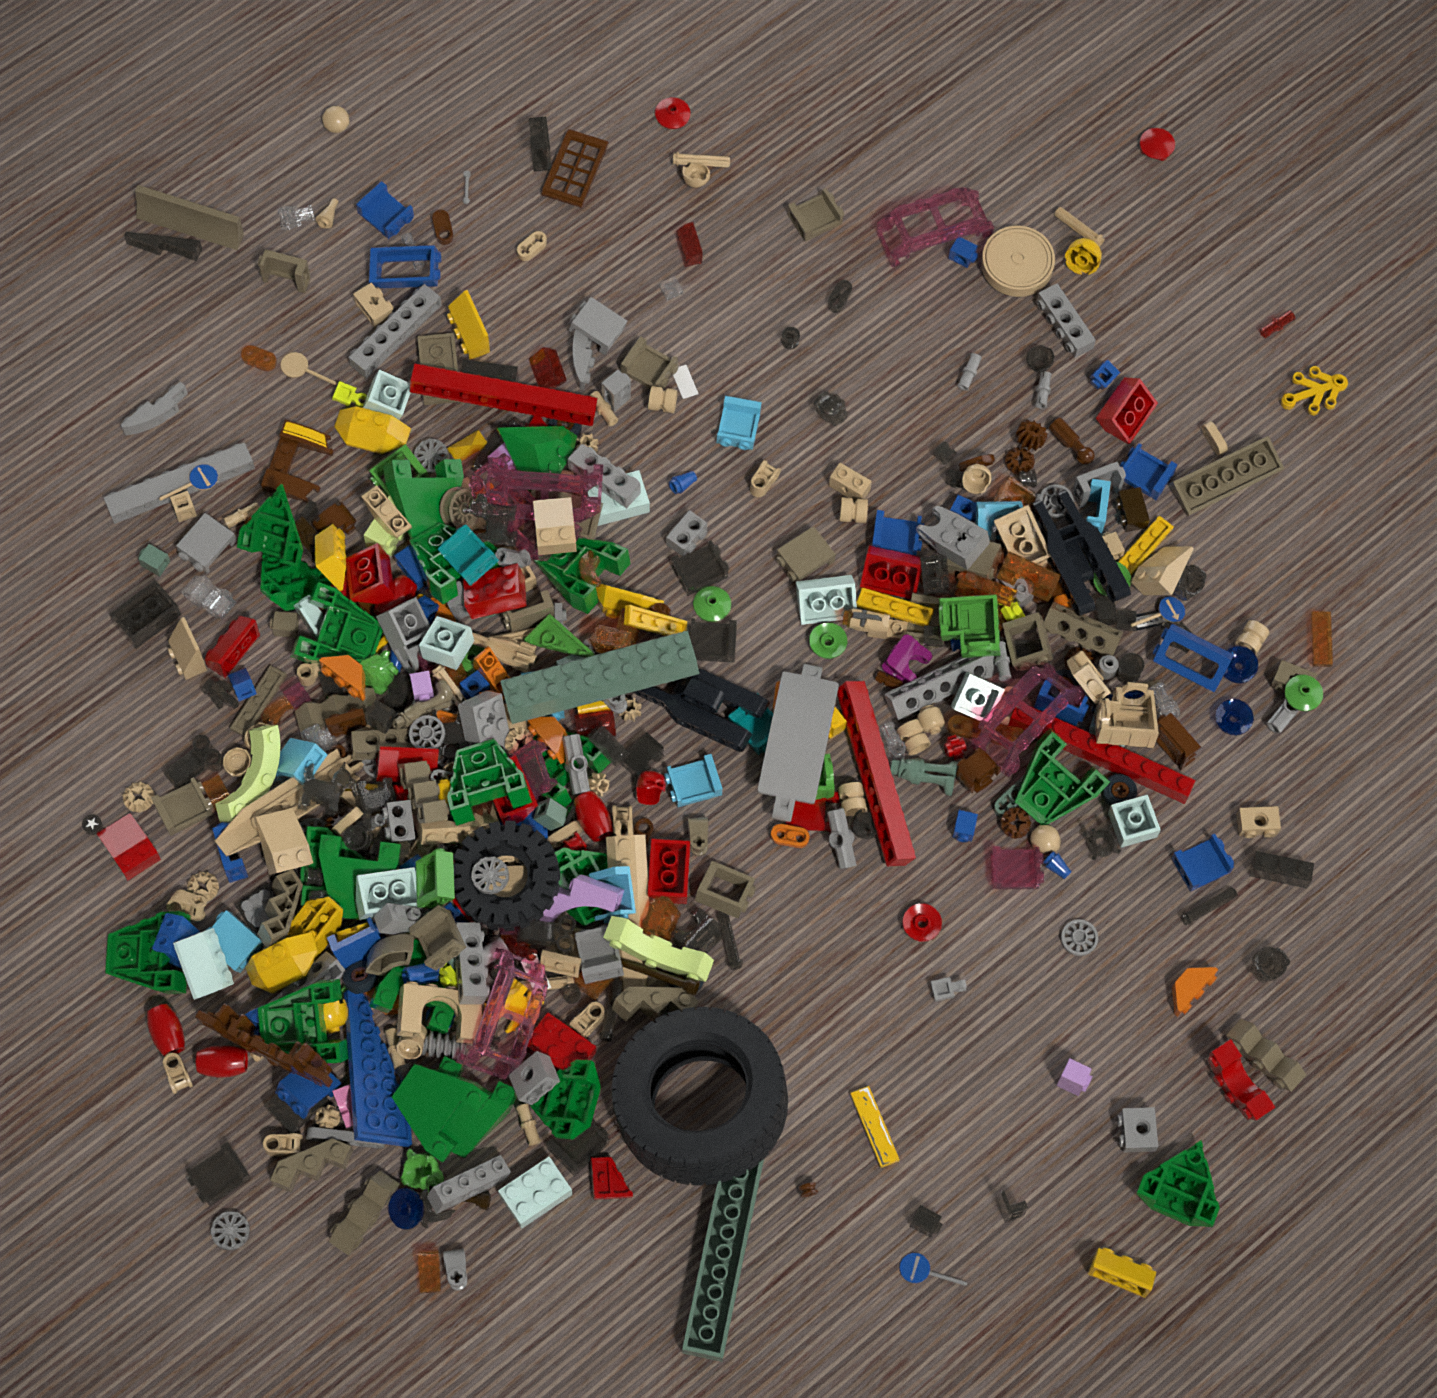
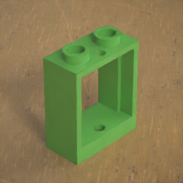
M406 444L369 470L372 475L370 480L375 486L381 487L382 492L387 498L390 493L380 477L384 474L383 466L391 460H410L411 467L418 474L414 478H430L426 469Z
M434 849L433 852L424 855L423 858L415 862L417 907L434 909L438 905L442 906L455 899L452 852H446L445 849Z

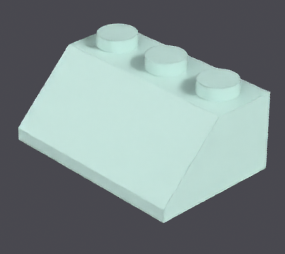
M852 575L796 581L801 625L851 619L852 608L857 609L855 582Z
M415 867L357 875L356 905L359 920L369 917L374 918V915L387 903L417 907Z
M214 928L173 943L194 1000L234 984Z

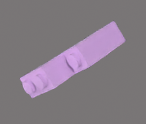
M581 874L572 879L569 890L562 887L559 888L558 896L553 898L554 904L550 910L545 909L543 912L544 916L540 919L538 926L547 928L561 913L575 907L592 906L614 912L620 908L624 889Z

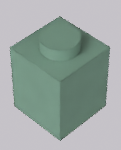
M150 544L143 548L138 556L140 565L159 577L170 563L168 554Z
M549 798L538 803L533 820L551 831L564 825L567 809Z

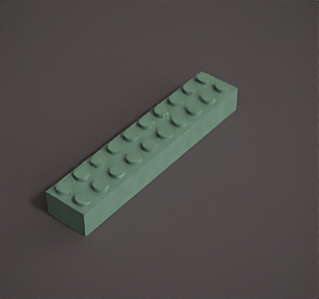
M687 630L501 680V685L511 722L515 724L699 674V669Z
M764 1159L761 1162L758 1161L759 1164L750 1171L746 1170L745 1174L737 1178L732 1176V1180L722 1183L718 1181L682 1354L723 1362Z

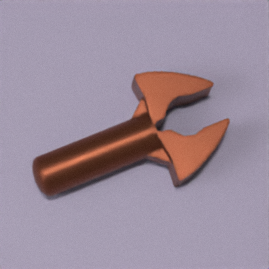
M492 800L472 806L473 812L483 816V809H486L490 815Z

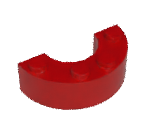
M1230 1039L1209 1054L1208 1062L1215 1075L1213 1080L1218 1087L1223 1089L1225 1092L1224 1097L1229 1104L1233 1103L1247 1120L1256 1121L1276 1107L1265 1090H1261L1249 1078L1241 1063L1242 1055Z

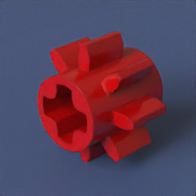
M956 735L947 737V743L943 744L947 757H953L954 760L963 758V752L967 751L964 739L957 738Z

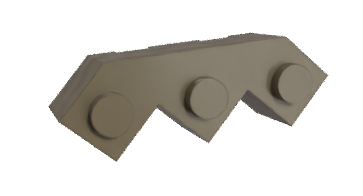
M365 688V700L363 701L358 697H352L350 694L348 696L331 694L322 703L304 702L294 712L300 732L316 733L323 731L322 727L326 726L325 719L333 714L341 715L347 713L350 709L362 708L365 718H367L380 708L374 689Z
M427 761L398 764L401 785L403 789H408L409 794L407 798L411 801L412 809H417L418 822L431 823L448 820V804L445 803V800L438 799L440 794L439 785L436 783V780H429L431 771Z
M293 869L277 875L271 887L276 896L268 900L264 910L269 920L261 923L257 933L266 948L285 939L288 935L303 886Z
M629 986L615 999L612 1010L625 1022L639 1010L651 1021L655 1022V1019L661 1017L667 1010L673 1012L680 1009V1012H683L682 1009L694 1007L696 1010L699 1001L693 995L687 994L683 988Z
M1240 1019L1226 1035L1228 1040L1231 1039L1241 1055L1251 1062L1255 1069L1266 1075L1277 1088L1292 1092L1306 1076L1299 1062L1284 1056L1277 1043L1263 1038L1255 1024Z
M330 1139L278 1161L270 1181L273 1186L292 1193L299 1174L319 1181L326 1163L345 1170L353 1149L348 1144Z
M381 1171L374 1176L370 1175L365 1182L367 1187L363 1195L357 1200L353 1199L348 1206L350 1211L347 1217L340 1224L337 1222L331 1229L330 1233L332 1236L329 1242L347 1255H350L364 1240L362 1237L367 1230H371L381 1216L380 1213L385 1205L388 1206L400 1184Z

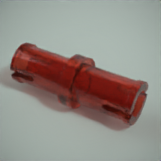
M1288 310L1278 318H1273L1272 322L1260 328L1259 332L1266 339L1276 331L1283 330V327L1294 321L1296 317L1291 310Z
M513 938L506 940L505 943L508 944L506 945L508 950L514 952L517 957H524L529 961H534L537 958L534 955L537 954V950L529 947L525 942H518Z

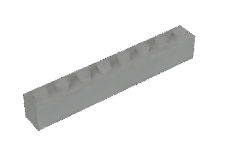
M245 442L234 444L231 448L217 451L206 458L201 457L193 463L183 464L178 469L165 471L155 478H147L137 485H129L119 492L109 493L103 498L114 524L171 502L170 497L162 501L159 498L190 483V473L196 466L202 464L212 466L218 474L216 484L254 470L253 460ZM192 485L174 495L188 491L190 495L200 490Z

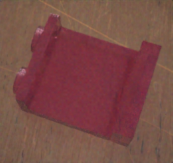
M532 740L508 757H517L533 795L537 800L540 795L551 791L558 783L557 780L549 777L542 753L547 750L546 744Z
M992 846V889H1039L1041 883H1044V871H1040V864H1043V853H1040L1039 847H1035L1034 850H1001L1000 846Z

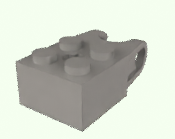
M934 506L932 514L938 519L939 523L932 527L918 525L916 527L918 535L936 549L937 553L968 570L990 544L988 531L955 512L940 506Z
M417 597L376 616L392 651L403 668L409 673H415L419 669L417 653L422 656L419 644L431 627Z
M485 691L458 704L465 741H468L469 746L495 739L504 748L508 756L509 754L505 749V739L509 733L502 694Z

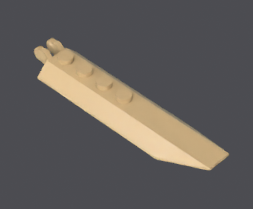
M337 749L332 751L324 759L306 786L301 785L296 779L290 778L243 808L215 840L216 844L227 857L260 843L255 817L293 808L297 819L358 781L360 778L354 774L361 770L364 764L359 762L350 768L347 764L352 762L351 754L341 758Z
M629 819L627 822L629 835L621 836L622 825L620 820H616V836L606 837L608 868L630 866L636 913L628 915V919L642 928L643 934L651 936L645 835H634L632 819ZM619 949L621 958L646 966L644 961ZM623 967L624 975L619 976L623 991L629 986L646 987L647 975Z

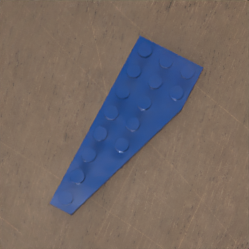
M347 990L344 993V999L348 1007L346 1031L354 1140L409 1147L412 1145L411 1127L392 1099L400 1084L397 1083L395 1078L394 1066L386 1045L380 1039L379 1034L381 1032L379 1027L375 1026L372 1018L373 1011L369 1007L368 998L363 993L355 994Z

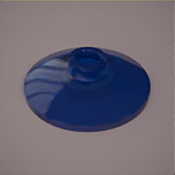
M1243 646L1229 648L1227 651L1234 656L1224 677L1238 684L1246 683L1253 679L1259 666L1255 653ZM1241 664L1242 668L1236 669L1235 665Z
M1229 699L1218 706L1215 719L1218 727L1223 732L1237 736L1249 731L1253 725L1254 715L1250 706L1238 699ZM1234 717L1236 722H1232L1230 718Z
M409 1188L397 1190L391 1196L388 1211L392 1222L398 1228L408 1230L420 1223L424 1207L422 1199L417 1192Z

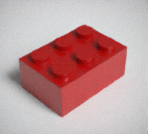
M518 563L488 570L471 586L463 579L464 606L471 619L527 606L525 576Z
M548 1012L524 1043V1049L531 1055L538 1051L550 1056L556 1072L570 1067V1063L576 1059L591 1060L597 1053L594 1044Z

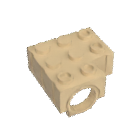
M1128 682L1123 687L1115 688L1111 701L1108 698L1098 700L1094 712L1096 742L1100 744L1108 743L1112 745L1154 748L1159 734L1154 690H1148V684ZM1131 690H1140L1144 693L1138 699L1124 697V694Z

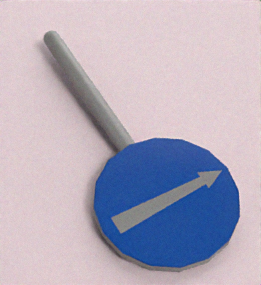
M919 1253L906 1255L900 1263L901 1276L910 1283L917 1284L923 1282L928 1275L964 1286L967 1285L965 1281L930 1271L929 1261Z

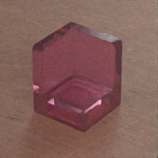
M300 682L283 692L284 696L293 706L294 711L301 707L302 703L311 701L310 695Z

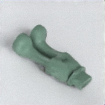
M902 758L901 761L893 759L891 774L898 775V778H903L916 785H919L921 782L938 784L944 788L947 796H952L958 762L931 764L924 762L922 758L905 760ZM925 771L943 773L947 776L928 774Z

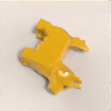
M512 977L510 983L502 990L497 999L487 998L485 1000L481 1021L488 1019L487 1027H491L502 1015L509 1013L512 1019L505 1032L510 1033L515 1031L521 1022L531 1018L534 1012L543 1005L544 1001Z

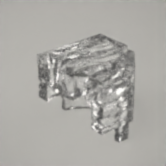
M318 723L300 732L303 741L316 743L324 752L337 745L335 736H331L328 728L321 730Z

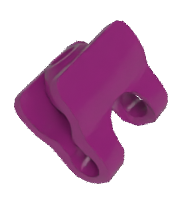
M906 634L894 645L881 667L885 673L903 681L902 683L905 684V682L908 683L917 679L916 674L909 668V661L916 660L920 663L928 664L933 655L916 639Z

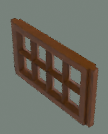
M568 129L541 195L582 208L608 148L609 141ZM571 140L583 144L580 153L567 149ZM587 145L599 149L596 158L583 154ZM565 153L578 156L574 166L562 162ZM581 158L594 162L590 171L578 167ZM560 166L573 169L569 179L556 175ZM576 171L588 174L585 184L572 180ZM554 179L567 182L563 192L551 188ZM570 184L583 187L579 197L567 193Z

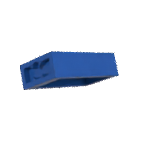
M435 245L371 248L369 283H372L375 288L379 287L380 289L422 287L424 284L428 287L438 286V280L441 278L440 269H438V265L441 263V252L437 250ZM430 261V275L428 277H381L382 264L386 262Z
M1174 624L1169 629L1165 628L1161 635V638L1164 639L1161 645L1157 644L1152 653L1155 655L1153 661L1215 692L1234 655ZM1174 641L1216 662L1219 668L1214 677L1208 678L1168 658L1166 651L1170 643Z

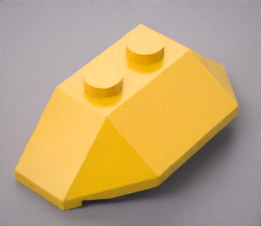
M357 406L340 410L334 426L347 446L379 454L393 451L407 444L411 432L409 426L392 415Z
M592 581L590 583L596 586L599 608L603 614L610 618L624 619L625 606L627 605L647 610L655 604L664 603L663 600Z
M331 897L307 901L292 920L286 938L313 932L319 948V952L314 958L316 960L329 943L327 937L335 935L341 928L343 908Z
M313 932L285 938L253 955L245 966L251 984L269 993H275L305 977L313 964L315 956L319 952Z

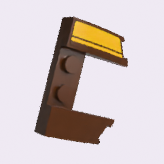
M285 420L270 467L267 468L261 483L262 490L274 494L277 491L276 488L283 484L288 498L307 503L309 500L306 496L312 490L318 493L321 488L303 479L288 475L298 447L333 456V449H328L327 440H331V436L305 425Z

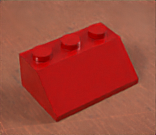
M1124 377L1096 417V420L1106 432L1126 444H1130L1158 402L1140 378Z
M379 543L346 558L349 594L352 601L380 604L395 597L390 557Z
M869 545L860 588L911 599L912 593H917L924 558Z
M243 616L233 620L226 634L221 635L217 645L207 652L205 656L207 667L226 679L259 638L260 633L256 620Z
M380 746L376 759V782H381L382 784L398 782L401 784L398 764L427 761L431 772L437 770L439 749Z
M516 756L510 759L523 773L532 803L513 808L508 795L492 800L502 825H505V821H515L516 824L523 821L538 806Z
M651 839L648 881L649 897L665 903L687 904L690 841Z

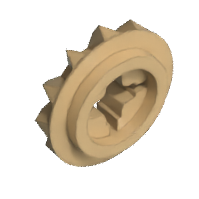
M524 728L511 730L505 739L507 753L511 757L516 756L517 759L527 757L529 753L533 752L532 748L535 745L533 742L534 736L531 735L529 730ZM515 739H523L522 743L525 747H518L519 744L517 743V741H515Z
M141 781L139 783H132L123 794L124 804L133 812L146 811L153 804L151 797L154 796V792L148 784H144ZM133 793H142L141 795L144 800H135V796L133 795Z
M199 871L198 874L192 875L188 881L187 891L204 896L207 902L212 900L218 893V880L209 872ZM198 882L202 884L207 883L208 892L203 889L198 890L200 888Z

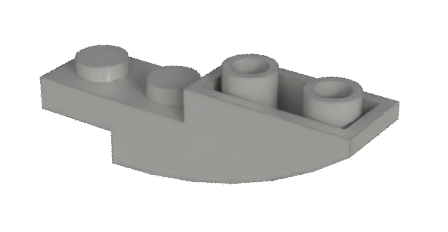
M575 329L573 338V367L579 388L584 390L585 384L590 382L591 373H589V370L594 367L595 357H593L591 350L593 340Z
M182 382L173 385L168 390V393L155 401L154 405L149 401L144 405H140L134 414L123 420L121 424L123 433L126 436L141 433L173 417L179 412L177 403L188 395L185 385Z

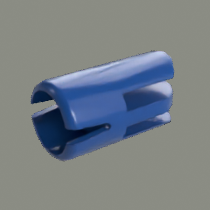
M425 963L404 967L403 971L407 972L402 973V979L404 984L406 982H417L418 985L436 982L439 979L440 969L436 971L427 967Z

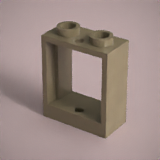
M1039 612L1003 623L1012 665L1017 671L1028 670L1034 665H1045L1048 661L1053 660L1044 620ZM1038 628L1043 651L1018 658L1012 636Z
M712 861L697 890L695 901L739 919L741 912L745 913L748 908V898H752L756 891V887H754L755 878ZM715 877L745 888L739 903L709 891Z

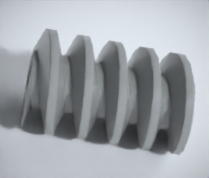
M430 1031L425 1039L423 1055L428 1050L430 1057L436 1052L437 1058H441L444 1053V1056L447 1058L452 1055V1060L454 1061L460 1057V1062L462 1063L465 1056L466 1043L456 1042L455 1035L452 1040H449V1034H446L444 1039H442L441 1032L434 1037L433 1031Z

